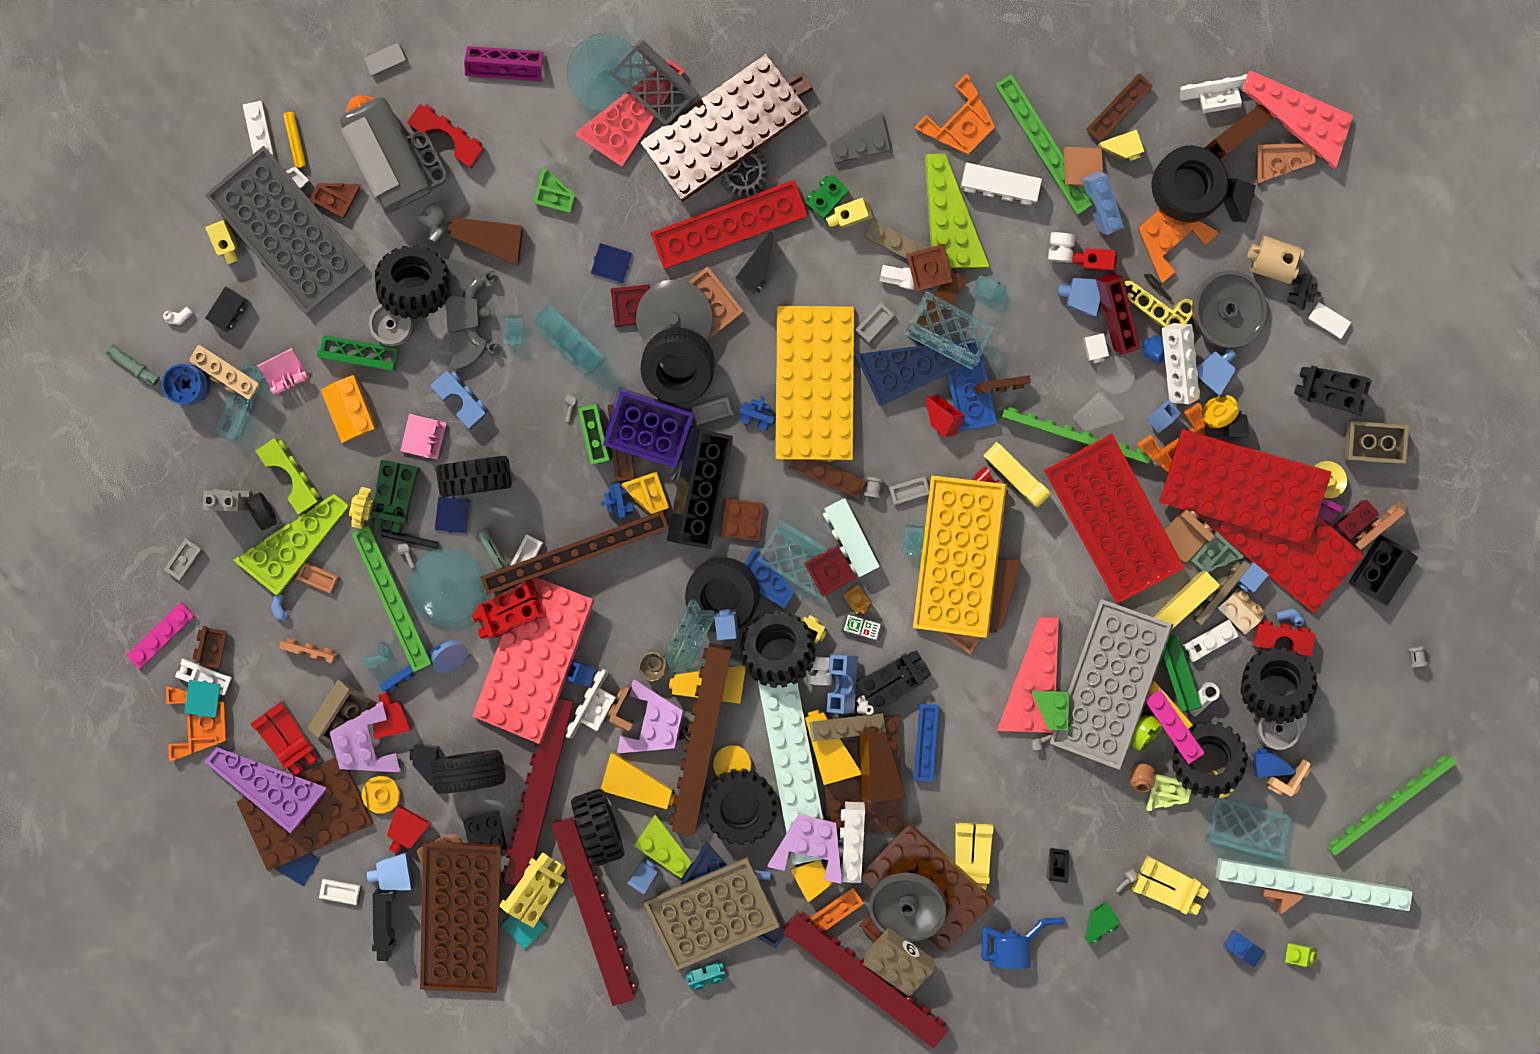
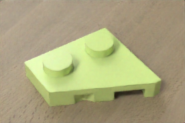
M1155 774V785L1150 791L1146 810L1152 811L1154 808L1163 806L1165 808L1174 804L1188 803L1192 790L1189 788L1185 790L1182 787L1183 783L1181 781L1178 782L1176 778Z

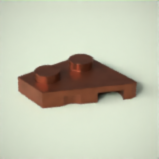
M318 183L310 200L345 218L361 185Z

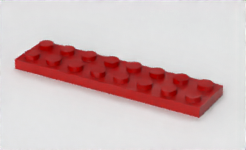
M792 180L651 232L650 234L663 269H667L808 217L796 182Z

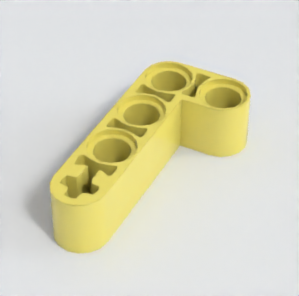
M1125 281V287L1130 286V291L1133 294L1137 293V291L1139 292L1134 300L1131 299L1134 296L1133 294H1127L1130 304L1162 328L1170 325L1171 319H1176L1179 324H1186L1192 316V300H1182L1171 310L1134 282ZM1140 296L1147 298L1148 304L1146 306L1139 304L1138 299ZM1183 303L1190 306L1188 314L1181 311ZM1157 307L1163 310L1161 318L1154 315V310Z
M998 442L983 455L1036 508L1051 495V492L1022 467Z

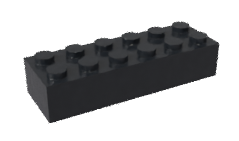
M689 428L667 541L711 549L733 436Z

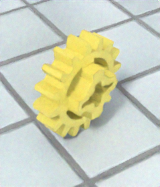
M361 487L359 494L353 497L349 516L353 518L351 522L352 527L362 529L364 521L370 519L374 500L370 498L372 489Z

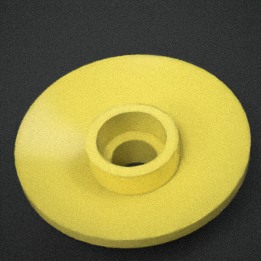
M1323 461L1315 465V467L1332 472L1324 497L1333 499L1341 495L1347 485V477L1343 468L1332 461Z

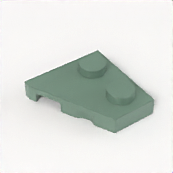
M1215 531L1213 534L1214 538L1210 542H1206L1190 561L1201 571L1210 572L1230 562L1240 560L1244 556Z

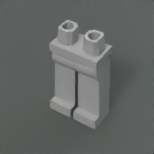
M204 490L203 510L239 512V510H249L246 499L251 497V491Z

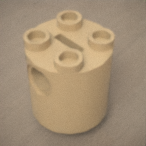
M1263 235L1258 245L1252 244L1249 249L1247 258L1252 260L1250 272L1285 284H1291L1293 278L1295 279L1298 274L1299 268L1296 266L1298 261L1302 260L1304 250Z

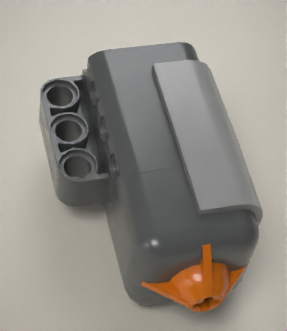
M358 95L350 99L345 113L340 118L342 126L340 132L376 203L381 204L386 214L392 213L430 194L433 189L447 181L446 171L428 135L418 131L405 137L386 99ZM424 137L426 142L424 145L418 146L415 143L416 139ZM426 155H434V161L426 163L424 161ZM440 171L443 173V178L435 180L433 179V174Z

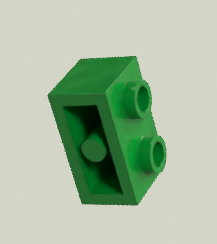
M834 175L830 177L825 176L819 183L821 187L817 192L813 190L806 198L808 200L806 205L823 220L849 192V189Z

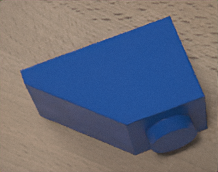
M573 660L566 679L573 683L590 687L596 669Z
M1269 748L1257 749V752L1252 753L1254 776L1256 777L1296 774L1291 766L1274 752L1269 751Z
M1234 929L1223 943L1226 949L1253 967L1256 966L1265 953L1263 949Z

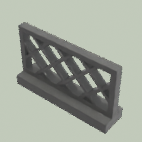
M642 38L638 40L633 49L610 72L617 81L665 126L673 120L692 98L694 99L699 94ZM636 51L642 55L643 64H632L631 57ZM654 66L657 77H646L645 67ZM623 67H629V78H620L616 73ZM632 67H643V78H632ZM646 80H657V91H646ZM659 80H668L670 82V90L660 91ZM632 81H643V91H634L632 89ZM671 93V104H660V94ZM673 93H682L686 99L682 103L673 104ZM646 94H657V104H648L646 102ZM660 107H671V114L666 120L660 115Z

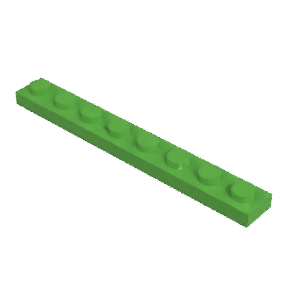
M1011 74L995 84V87L1076 215L1091 207L1093 202L1086 195L1083 187L1065 186L1064 156L1013 75Z
M1011 407L1008 410L1004 409L1001 415L1002 418L1085 445H1090L1098 440L1092 438L1093 434L1082 431L1080 434L1074 432L1075 428L1063 425V428L1055 426L1056 422L1045 419L1044 422L1037 420L1038 416L1029 413L1024 416L1019 414L1020 410ZM1118 442L1126 458L1144 464L1150 463L1151 458L1141 449L1137 448L1136 451L1129 450V445Z
M368 525L351 533L413 672L432 665L371 527Z
M1443 755L1436 760L1437 764L1433 767L1425 768L1417 779L1409 780L1403 790L1395 791L1391 794V799L1386 803L1384 801L1379 803L1373 813H1367L1360 818L1361 822L1356 826H1349L1344 831V835L1340 838L1337 836L1332 839L1327 847L1329 852L1336 856L1454 766L1457 761L1451 755Z

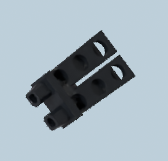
M1311 365V368H1301L1300 377L1307 379L1305 386L1297 384L1294 394L1302 397L1307 402H1315L1362 416L1366 399L1361 396H1368L1372 382L1371 379L1365 376L1322 369ZM1333 389H1338V390H1342V391H1346V392H1350V393H1345V392H1341V391H1337V390H1333Z
M917 650L900 655L901 657L856 681L864 696L867 697L866 699L873 707L875 714L918 685H922L924 680L931 675L926 665L919 670H916L913 664L922 659ZM898 678L897 680H895L894 682L890 683V684L887 685L886 687H884V688H882L881 690L877 691L876 693L872 694V693L875 692L876 690L880 689L881 687L885 686V685L888 684L889 682H891V681H893L894 679Z
M377 888L372 894L374 941L372 951H377V961H389V957H392V950L396 946V939H393L395 932L391 927V901L397 896V890H380V888Z

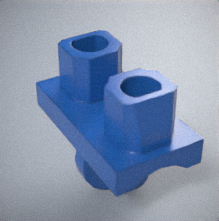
M761 396L760 401L752 399L751 404L743 402L740 413H742L740 422L751 424L753 417L760 419L758 428L766 431L770 424H773L776 412L769 410L771 405L764 403L765 397Z
M620 483L609 485L610 493H605L606 501H602L601 506L607 505L608 512L613 511L615 519L623 518L625 515L633 513L632 502L623 504L622 496L629 495V493Z

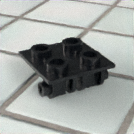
M499 811L463 820L468 843L501 845V850L507 849Z

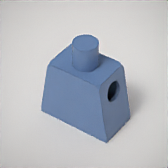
M1073 278L1070 286L1059 284L1057 295L1067 297V307L1091 317L1097 316L1101 298L1096 279Z
M1229 348L1221 356L1217 352L1210 354L1196 366L1198 381L1213 394L1220 396L1236 370L1230 364L1236 357V354Z

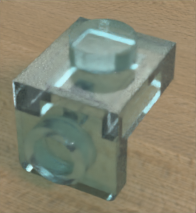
M980 275L972 293L1000 304L1005 296L1006 286L996 280Z
M504 315L503 344H508L509 346L522 344L524 338L523 315Z
M906 524L902 552L910 556L921 554L925 532L924 526Z
M384 642L379 643L380 655L361 658L362 666L368 665V669L380 667L379 663L388 661L387 657H390L389 647L385 646Z

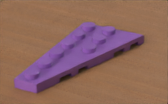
M218 747L205 761L208 766L291 834H293L329 789Z

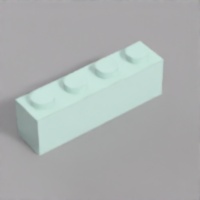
M844 498L824 508L826 512L823 513L827 524L832 523L834 527L832 533L836 541L840 539L843 545L840 549L845 558L849 557L851 561L849 565L854 574L860 577L880 567L846 499Z

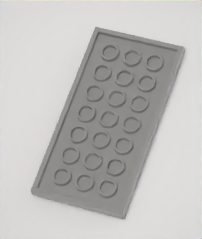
M1101 599L1068 690V731L1054 730L1049 744L1122 770L1173 624Z

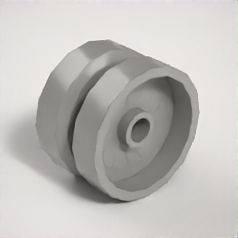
M380 304L372 311L369 317V328L371 334L379 343L385 346L396 347L404 344L410 338L413 332V321L411 317L404 319L400 318V315L395 316L391 314L390 310L386 311L382 304ZM389 321H390L391 323L394 322V326H393V327H389V326L387 325Z
M1261 717V719L1258 718L1255 724V733L1258 740L1263 746L1272 750H1284L1292 747L1298 741L1301 734V724L1299 719L1296 718L1291 723L1283 721V724H1276V721L1269 723L1265 721V718ZM1276 726H1281L1280 733L1276 731Z

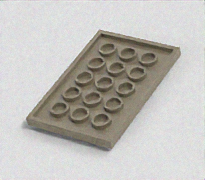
M745 857L644 901L647 912L676 971L780 927V923L749 857Z

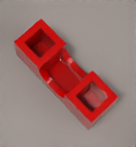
M1262 620L1261 623L1255 626L1252 645L1267 649L1274 648L1276 640L1279 637L1286 636L1290 641V652L1294 650L1299 655L1312 657L1316 634L1310 633L1311 629L1299 627L1298 631L1293 630L1292 625L1280 624V627L1273 626V622Z

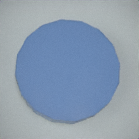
M451 640L441 644V648L438 651L435 650L431 656L432 666L436 672L441 674L450 673L461 667L466 661L468 650L460 641Z

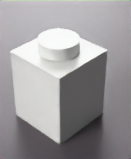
M1104 333L1083 338L1088 361L1093 360L1094 363L1105 361L1104 357L1109 356Z

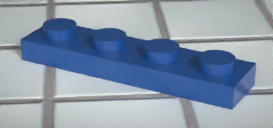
M439 644L438 646H436L428 652L430 660L433 652L435 650L438 651L441 648V644ZM408 665L380 684L379 687L382 692L388 690L390 693L399 687L397 684L399 681L404 679L406 682L415 676L411 665Z
M919 704L914 780L933 782L939 705Z

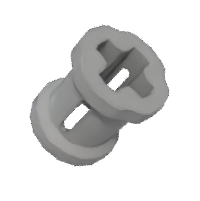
M867 477L868 486L864 496L881 498L880 488L884 479Z
M1425 646L1408 648L1412 658L1411 668L1428 665L1424 653Z

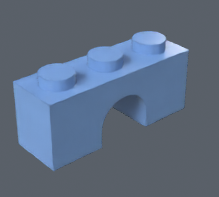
M1097 171L1081 178L1086 195L1092 199L1097 212L1093 214L1098 232L1108 235L1124 228L1107 174Z
M447 370L430 386L442 400H446L454 394L462 398L463 407L456 415L468 429H471L488 414L485 411L487 407L480 400L476 401L472 397L473 391L467 385L465 387L459 382L461 378L454 371L451 373Z
M830 654L829 674H834L836 685L833 692L828 693L827 712L840 714L854 713L858 656Z

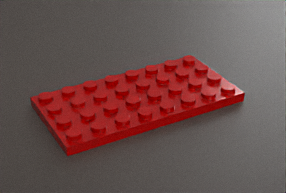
M1181 429L1159 503L1183 510H1192L1197 514L1308 545L1332 472Z
M1112 433L1043 469L1116 604L1185 568Z
M1197 514L1201 520L1218 532L1250 561L1258 565L1268 576L1313 613L1320 608L1364 556L1361 551L1319 516H1317L1309 544L1306 545Z

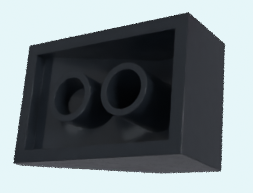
M771 231L735 277L738 283L753 294L756 292L760 293L766 286L765 280L774 234Z

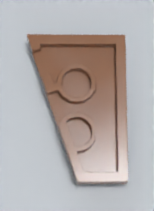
M1304 143L1257 145V184L1316 163V151Z
M287 638V640L280 642L279 649L301 655L309 654L314 659L324 660L326 658L328 663L337 662L339 659V653H335L333 648L324 647L322 650L316 648V644L305 642V645L298 644V640Z

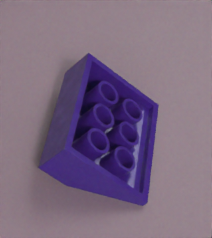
M619 387L609 418L603 446L676 468L694 413L691 409Z

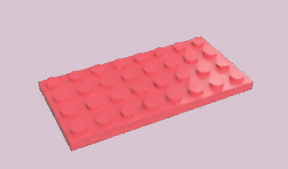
M535 577L527 581L534 582L539 596L537 600L541 601L546 617L536 619L502 635L472 716L542 744L595 599Z

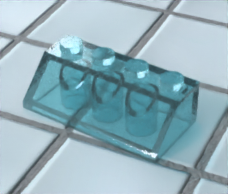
M547 303L534 320L537 324L535 328L542 335L547 333L551 337L549 341L556 348L561 346L565 350L563 354L570 361L575 359L579 363L577 367L584 374L587 372L592 374L606 359L592 343L550 304Z

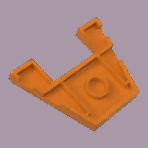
M966 74L954 86L968 100L965 105L942 128L938 127L926 115L914 129L969 155L995 128V125L969 75Z
M1160 209L1138 227L1140 236L1161 283L1176 272L1163 258V255L1188 233L1193 231L1204 245H1207L1219 234L1216 230L1200 221L1187 223L1174 220V218H1170Z
M1196 403L1184 411V414L1192 427L1189 431L1205 435V422L1201 412L1203 411L1202 406ZM1149 435L1136 445L1168 472L1179 438L1163 449L1159 448L1152 435Z
M171 686L166 687V704L186 703L187 691ZM219 700L216 718L187 714L188 743L168 744L169 761H174L227 740L226 705L224 701Z

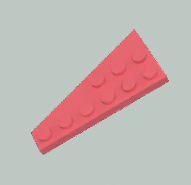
M667 59L666 62L682 76L685 70L670 59ZM656 69L646 77H657ZM646 80V91H657V80ZM659 80L660 91L670 90V82L668 80ZM643 81L638 82L632 89L634 91H643ZM627 91L574 133V135L622 167L655 115ZM670 93L660 94V104L665 102ZM646 94V102L648 104H657V94Z

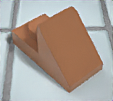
M1261 887L1260 894L1265 896L1266 900L1277 901V898L1279 899L1277 907L1279 914H1282L1303 898L1301 893Z

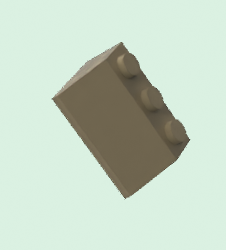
M337 680L307 728L319 739L333 744L330 732L347 721L357 718L362 712L372 709L376 701L353 686Z

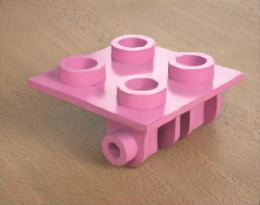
M292 348L257 365L270 385L273 395H279L280 392L286 389L289 390L291 386L295 387V384L302 381L305 382V379L309 378Z
M409 414L400 451L438 460L446 422Z

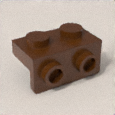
M203 626L202 630L198 631L197 641L200 642L198 649L195 648L193 653V660H196V665L220 669L227 631L208 628L207 626Z

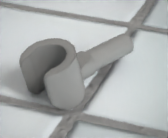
M568 394L564 401L565 404L569 405L566 422L571 421L572 410L577 402V398L571 394Z
M399 544V555L405 554L410 568H415L409 546L407 544Z
M1053 733L1042 738L1032 739V750L1043 749L1042 743L1050 740Z
M1133 868L1124 873L1127 879L1116 889L1118 893L1127 884L1137 879V873Z

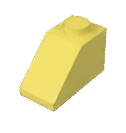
M1137 130L1098 144L1099 148L1122 160L1129 159V161H1134L1141 158L1140 154L1144 152Z

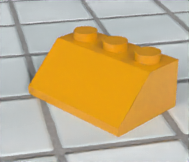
M349 376L321 389L341 443L377 430L357 376Z

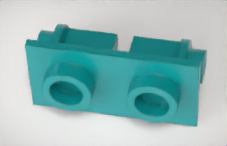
M716 962L705 966L706 974L703 973L702 968L690 971L686 975L688 982L692 981L688 983V986L691 989L700 990L706 987V984L722 982L723 978L727 977L724 971L721 972L725 970L723 963Z

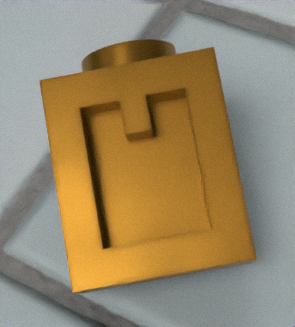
M858 584L842 595L856 614L860 612L862 615L870 609L871 601Z

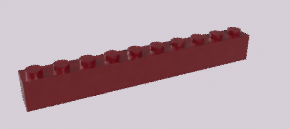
M559 697L542 744L535 742L534 747L538 748L536 755L532 754L530 765L533 766L532 772L527 774L525 784H528L527 791H523L520 801L523 803L522 810H518L516 821H519L518 827L513 829L511 839L514 840L513 847H509L506 858H509L508 866L504 865L502 877H505L504 883L517 886L523 878L525 870L531 865L529 863L530 860L535 858L574 700Z
M573 815L553 822L551 826L612 1006L635 999L637 988L635 983L630 981V967L624 963L623 957H625L622 945H618L617 939L619 935L616 927L612 928L610 922L613 920L610 909L606 910L604 903L607 900L604 892H600L598 886L601 884L598 874L593 872V865L586 853L575 817Z
M796 911L782 928L785 935L934 1049L948 1032L945 1026L947 1023L942 1018L932 1016L930 1014L931 1010L925 1005L919 1006L916 1003L917 1000L912 995H905L897 987L864 965V958L860 960L855 956L856 952L850 947H843L841 941L836 936L832 935L830 937L826 934V929L818 923L816 925L810 921L811 918L806 913Z

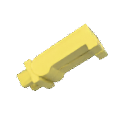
M955 823V863L986 890L990 880L989 867L994 826L992 824H975L972 862L974 825L972 823Z
M542 853L537 861L532 858L529 862L531 865L525 870L523 878L508 899L501 901L499 907L534 928L556 892L559 883L562 884L565 879L561 875L566 867L555 860L551 868H548L553 859L545 853Z
M1147 855L1140 872L1175 889L1139 873L1132 890L1181 910L1182 913L1187 914L1188 912L1197 915L1201 905L1193 902L1195 895L1204 899L1209 890L1199 880L1192 879Z

